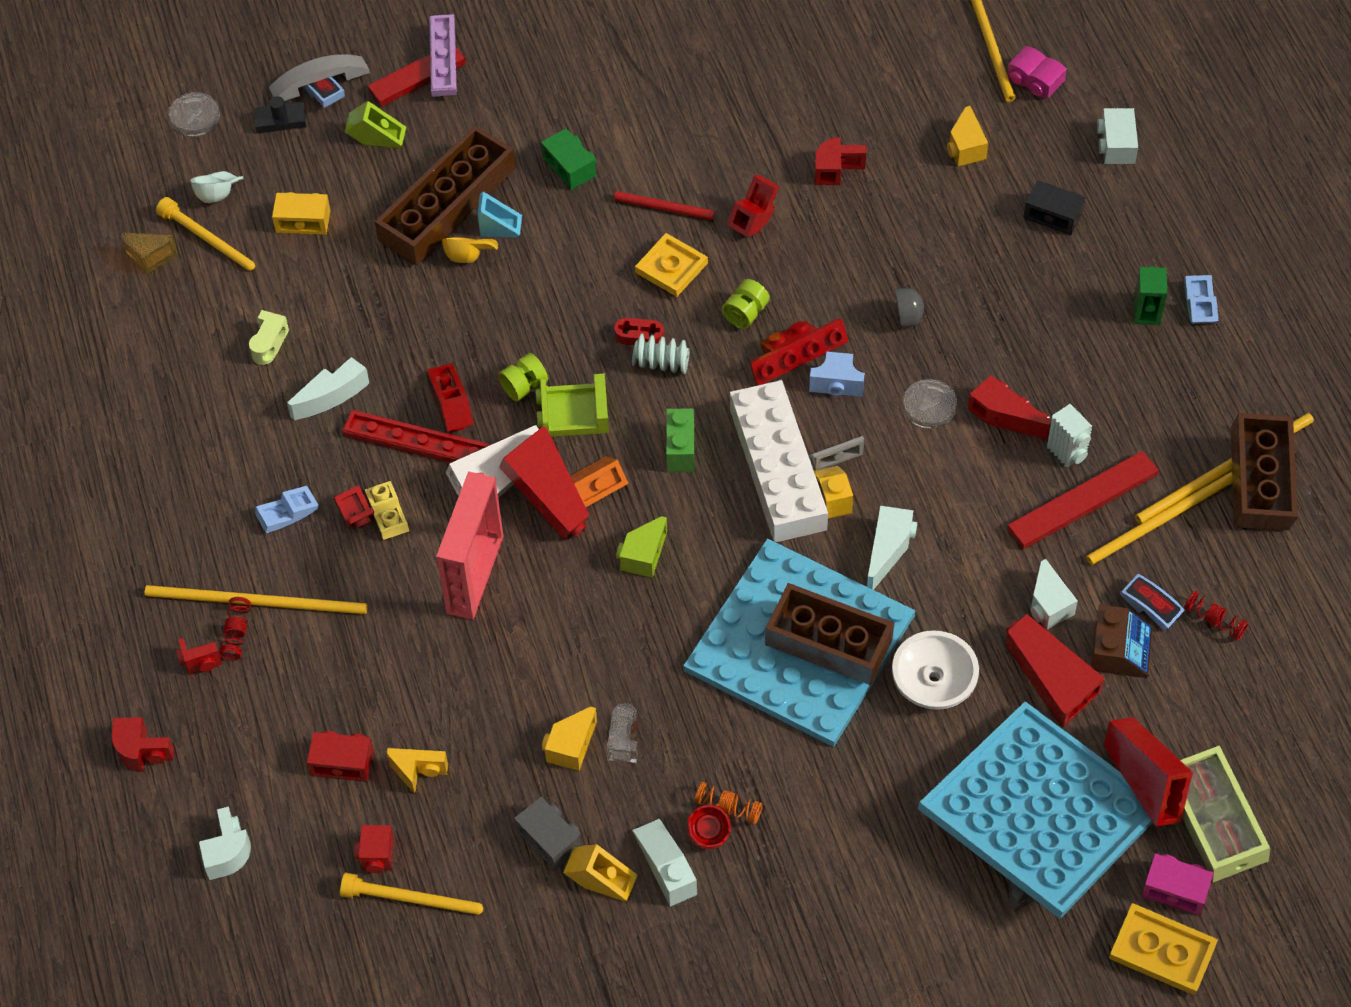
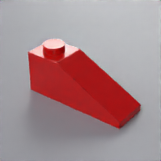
M453 363L427 369L447 431H461L467 426L474 425L467 394Z

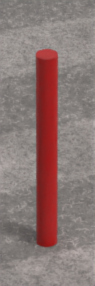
M616 191L614 195V201L711 221L715 218L714 210Z

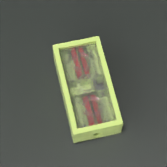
M1220 745L1182 759L1181 761L1193 772L1182 818L1206 869L1214 872L1212 881L1216 882L1268 862L1270 847Z

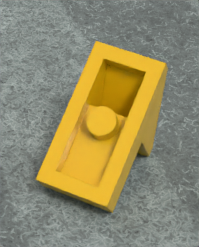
M387 749L390 767L413 793L416 791L418 773L429 777L447 775L448 761L445 751Z

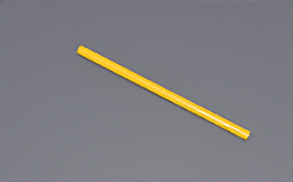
M971 0L1006 102H1012L1015 99V95L982 1Z
M1306 413L1293 421L1294 433L1313 422L1311 414ZM1232 458L1135 515L1136 521L1142 524L1232 471Z
M1232 471L1088 554L1086 560L1090 565L1099 562L1233 483Z
M150 585L145 587V596L220 603H229L232 597H244L251 602V605L365 615L367 613V603ZM241 601L231 602L232 604L248 605L247 603Z

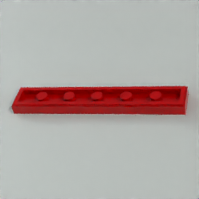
M351 410L342 430V434L345 437L449 463L492 445Z
M1141 451L1008 524L1007 530L1024 550L1156 477L1159 470L1147 455Z

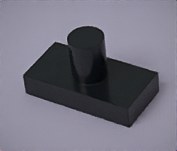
M277 96L270 99V106L254 108L256 133L307 128L304 102L285 104L284 99Z

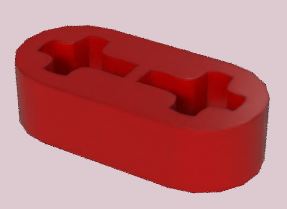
M622 318L614 326L615 339L624 345L635 346V342L641 333L644 334L645 342H648L651 331H656L654 334L655 343H659L661 337H664L663 325L655 320ZM625 329H630L628 334L623 333Z

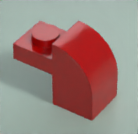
M841 137L823 142L818 147L815 156V185H840L841 169H865L866 145H841Z
M759 174L753 176L746 198L735 202L727 226L746 237L758 233L769 221L776 208L773 206V202L779 186Z
M142 717L113 718L112 742L120 761L127 768L144 772L145 761L154 764L174 761V748L170 738H147L148 730Z

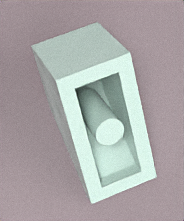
M1045 559L1040 564L1030 610L1033 618L1038 623L1041 622L1045 629L1048 630L1074 616L1078 601Z

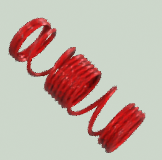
M1193 591L1187 599L1184 609L1191 612L1199 605L1197 611L1198 618L1205 616L1204 622L1213 627L1219 625V631H1224L1231 625L1230 638L1238 641L1246 631L1248 622L1242 619L1231 636L1237 615L1221 630V623L1227 609L1214 602L1202 616H1199L1205 596L1189 610L1199 596V592Z
M232 597L228 603L230 608L227 610L228 618L225 620L223 630L225 640L221 642L219 655L226 660L234 661L242 657V649L236 645H242L244 642L237 638H242L246 635L248 620L239 616L230 617L229 611L233 609L242 613L249 612L251 602L244 597ZM241 601L247 603L248 606H236L231 602ZM225 634L233 638L226 639ZM229 640H238L242 643H234ZM225 641H228L229 643H231V644L223 645V643H224Z

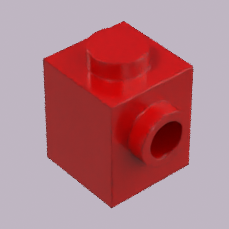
M361 825L360 841L355 842L354 856L355 859H359L362 870L370 873L392 870L394 835L391 825Z

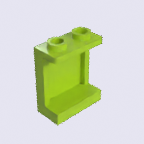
M605 373L594 374V383L547 386L546 379H540L541 389H536L537 405H542V411H537L538 427L545 426L551 437L609 433Z

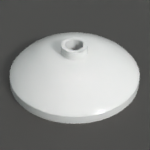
M924 631L909 637L899 646L893 658L892 675L896 687L910 702L928 709H947L962 703L974 691L979 676V664L974 651L961 638L943 631ZM936 677L939 680L931 681L929 678Z

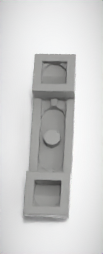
M330 55L307 61L292 68L269 86V91L272 97H282L286 101L300 96L299 87L343 73L346 80L368 74L370 71L361 56Z

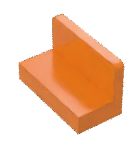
M608 456L571 475V479L585 507L629 484L619 461Z

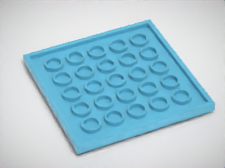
M767 538L684 664V672L834 747L872 685L865 684L765 645V628L787 584L796 585L894 622L893 640L874 681L913 620L915 610Z
M1024 702L927 794L919 802L917 808L1059 919L1066 914L1152 824L1151 819L1120 771L1027 702Z

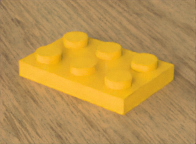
M1132 903L1109 959L1195 996L1218 939Z

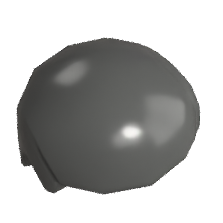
M912 288L895 289L900 325L903 328L916 326L923 317L924 303L922 297Z

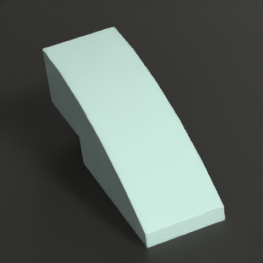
M351 357L333 374L326 369L322 370L287 402L291 418L298 420L319 414L353 397L369 384L367 368Z

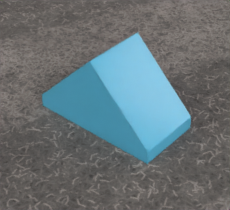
M481 192L478 205L480 236L514 238L520 236L522 215L487 193Z

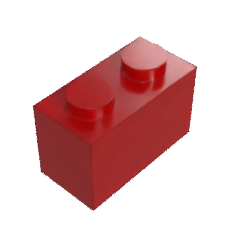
M333 731L313 732L307 759L310 776L368 782L374 753L371 738L362 734H352L349 736L340 735Z

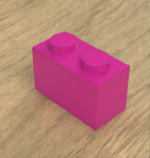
M1155 853L1141 897L1200 916L1214 872L1208 871L1205 867L1198 864L1189 865L1180 862L1171 855Z

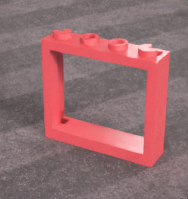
M468 471L436 556L446 613L474 620L504 537L495 477L484 475L482 472L474 473Z

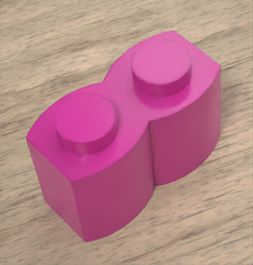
M1025 46L1008 64L1007 75L1014 84L1028 87L1034 95L1048 99L1065 81L1066 68L1060 62L1045 57L1035 48Z

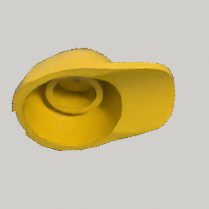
M458 237L442 239L446 256L456 263H472L479 257L481 250L498 249V243L494 239Z

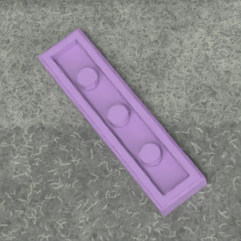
M454 14L430 16L432 97L457 95Z

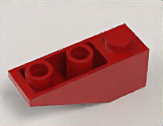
M990 375L970 393L968 410L986 424L1048 439L1051 426L1049 416L1030 405L1026 398L1017 395L1009 389L1005 382L997 380Z

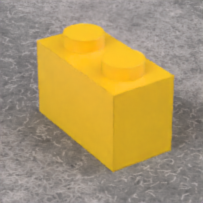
M276 193L272 215L276 233L327 235L331 211L328 195L318 193Z

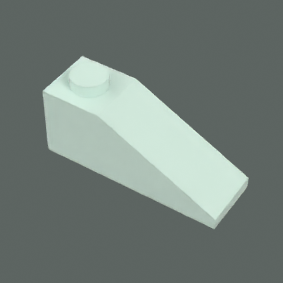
M880 506L868 573V588L872 590L876 588L908 549L910 538L915 539L918 522L912 521L913 510Z
M657 819L634 829L633 834L669 906L671 907L696 896L697 880L685 856L661 820Z

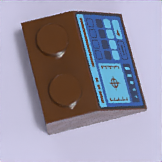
M1099 604L1095 620L1091 667L1099 672L1148 678L1153 626L1128 608Z

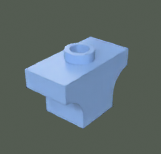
M826 352L825 362L819 367L811 368L809 392L828 393L834 396L863 397L865 373L854 368L853 354Z

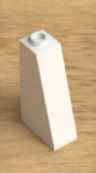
M537 426L530 427L450 463L446 474L458 497L468 471L474 473L482 472L484 475L495 477L498 498L514 485L499 468L500 463L507 454L538 431Z

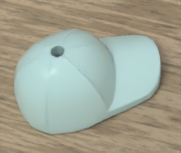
M221 171L194 177L190 182L197 198L204 203H214L225 199L230 193L231 185L242 181L243 176L237 177L229 172Z

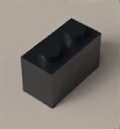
M1037 180L1026 201L1024 219L1072 235L1083 213L1085 197Z

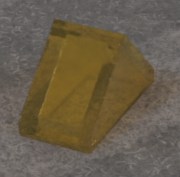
M122 233L121 236L126 253L146 275L177 256L178 253L173 236Z

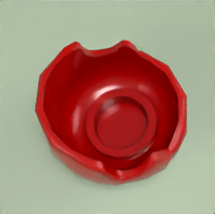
M711 804L699 806L693 810L686 824L688 838L695 846L704 850L716 849L722 846L731 833L729 816L722 808Z

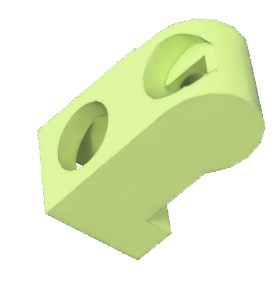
M261 310L257 318L260 329L250 339L249 347L253 361L259 365H265L272 362L289 332L285 316Z

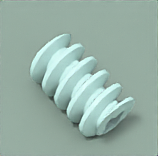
M641 333L635 342L632 366H635L637 361H639L640 367L644 368L649 361L651 369H656L657 365L660 364V369L666 371L670 364L672 372H677L680 366L682 374H685L688 368L690 349L687 348L685 340H682L680 346L677 347L675 338L671 339L669 345H666L664 337H661L659 343H655L654 335H651L648 342H645L644 334Z

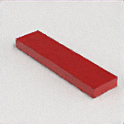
M456 48L457 69L466 64L465 57ZM430 54L368 85V91L382 107L431 82Z

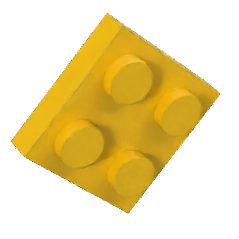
M665 233L635 266V273L678 297L708 264V257Z

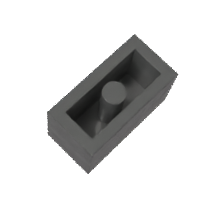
M540 797L514 818L515 827L522 838L555 871L570 858L574 847L581 846V833L572 822L567 823L561 817L562 814L554 803L550 802L548 804Z

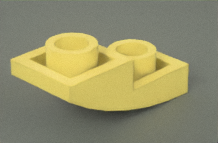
M391 481L365 489L370 507L375 512L374 518L383 540L409 532L408 523Z

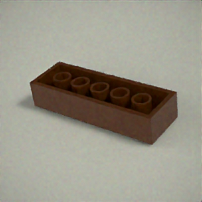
M474 125L375 221L378 241L415 265H418L442 239L452 232L479 205L481 192L489 195L516 169L514 149Z

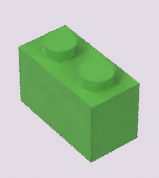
M667 409V472H694V409Z

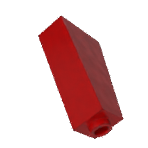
M543 426L502 459L499 468L564 540L570 535H573L575 538L586 529L585 522L590 515L547 428Z
M1028 614L1019 621L1017 619L1008 626L1005 646L1058 724L1062 727L1066 726L1101 693L1105 678Z
M1134 717L1110 720L1104 747L1152 823L1156 827L1181 823L1193 772Z

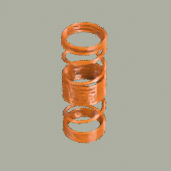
M701 782L695 795V803L702 805L710 796V804L712 805L714 785L706 799L701 803L707 789V783ZM723 790L715 806L722 808L727 815H731L734 811L735 818L740 817L746 809L747 822L756 824L762 810V803L759 801L753 803L748 820L750 798L741 813L736 816V805L739 795Z

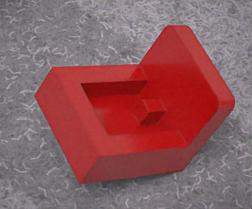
M359 485L333 498L348 528L355 525L356 529L371 522L370 517L375 512L373 508L369 507Z
M184 638L178 639L181 648L175 650L180 666L186 665L189 675L201 671H211L216 666L222 665L215 642L188 650Z

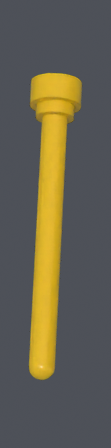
M169 197L160 200L156 207V214L165 220L174 219L246 270L252 271L255 268V263L180 212L175 201Z
M344 873L340 887V896L347 898L365 894L475 915L483 912L481 903L363 882V879L358 878L356 874Z

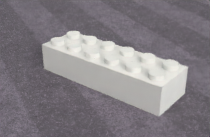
M780 380L730 392V412L773 541L780 542L827 531L828 511L783 381Z

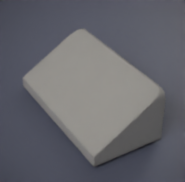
M857 437L808 455L813 471L863 455L864 437Z

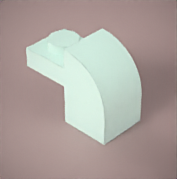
M229 807L217 809L222 836L199 842L204 868L209 880L235 873L244 866L250 855L251 843L247 831H241L238 816L232 817Z

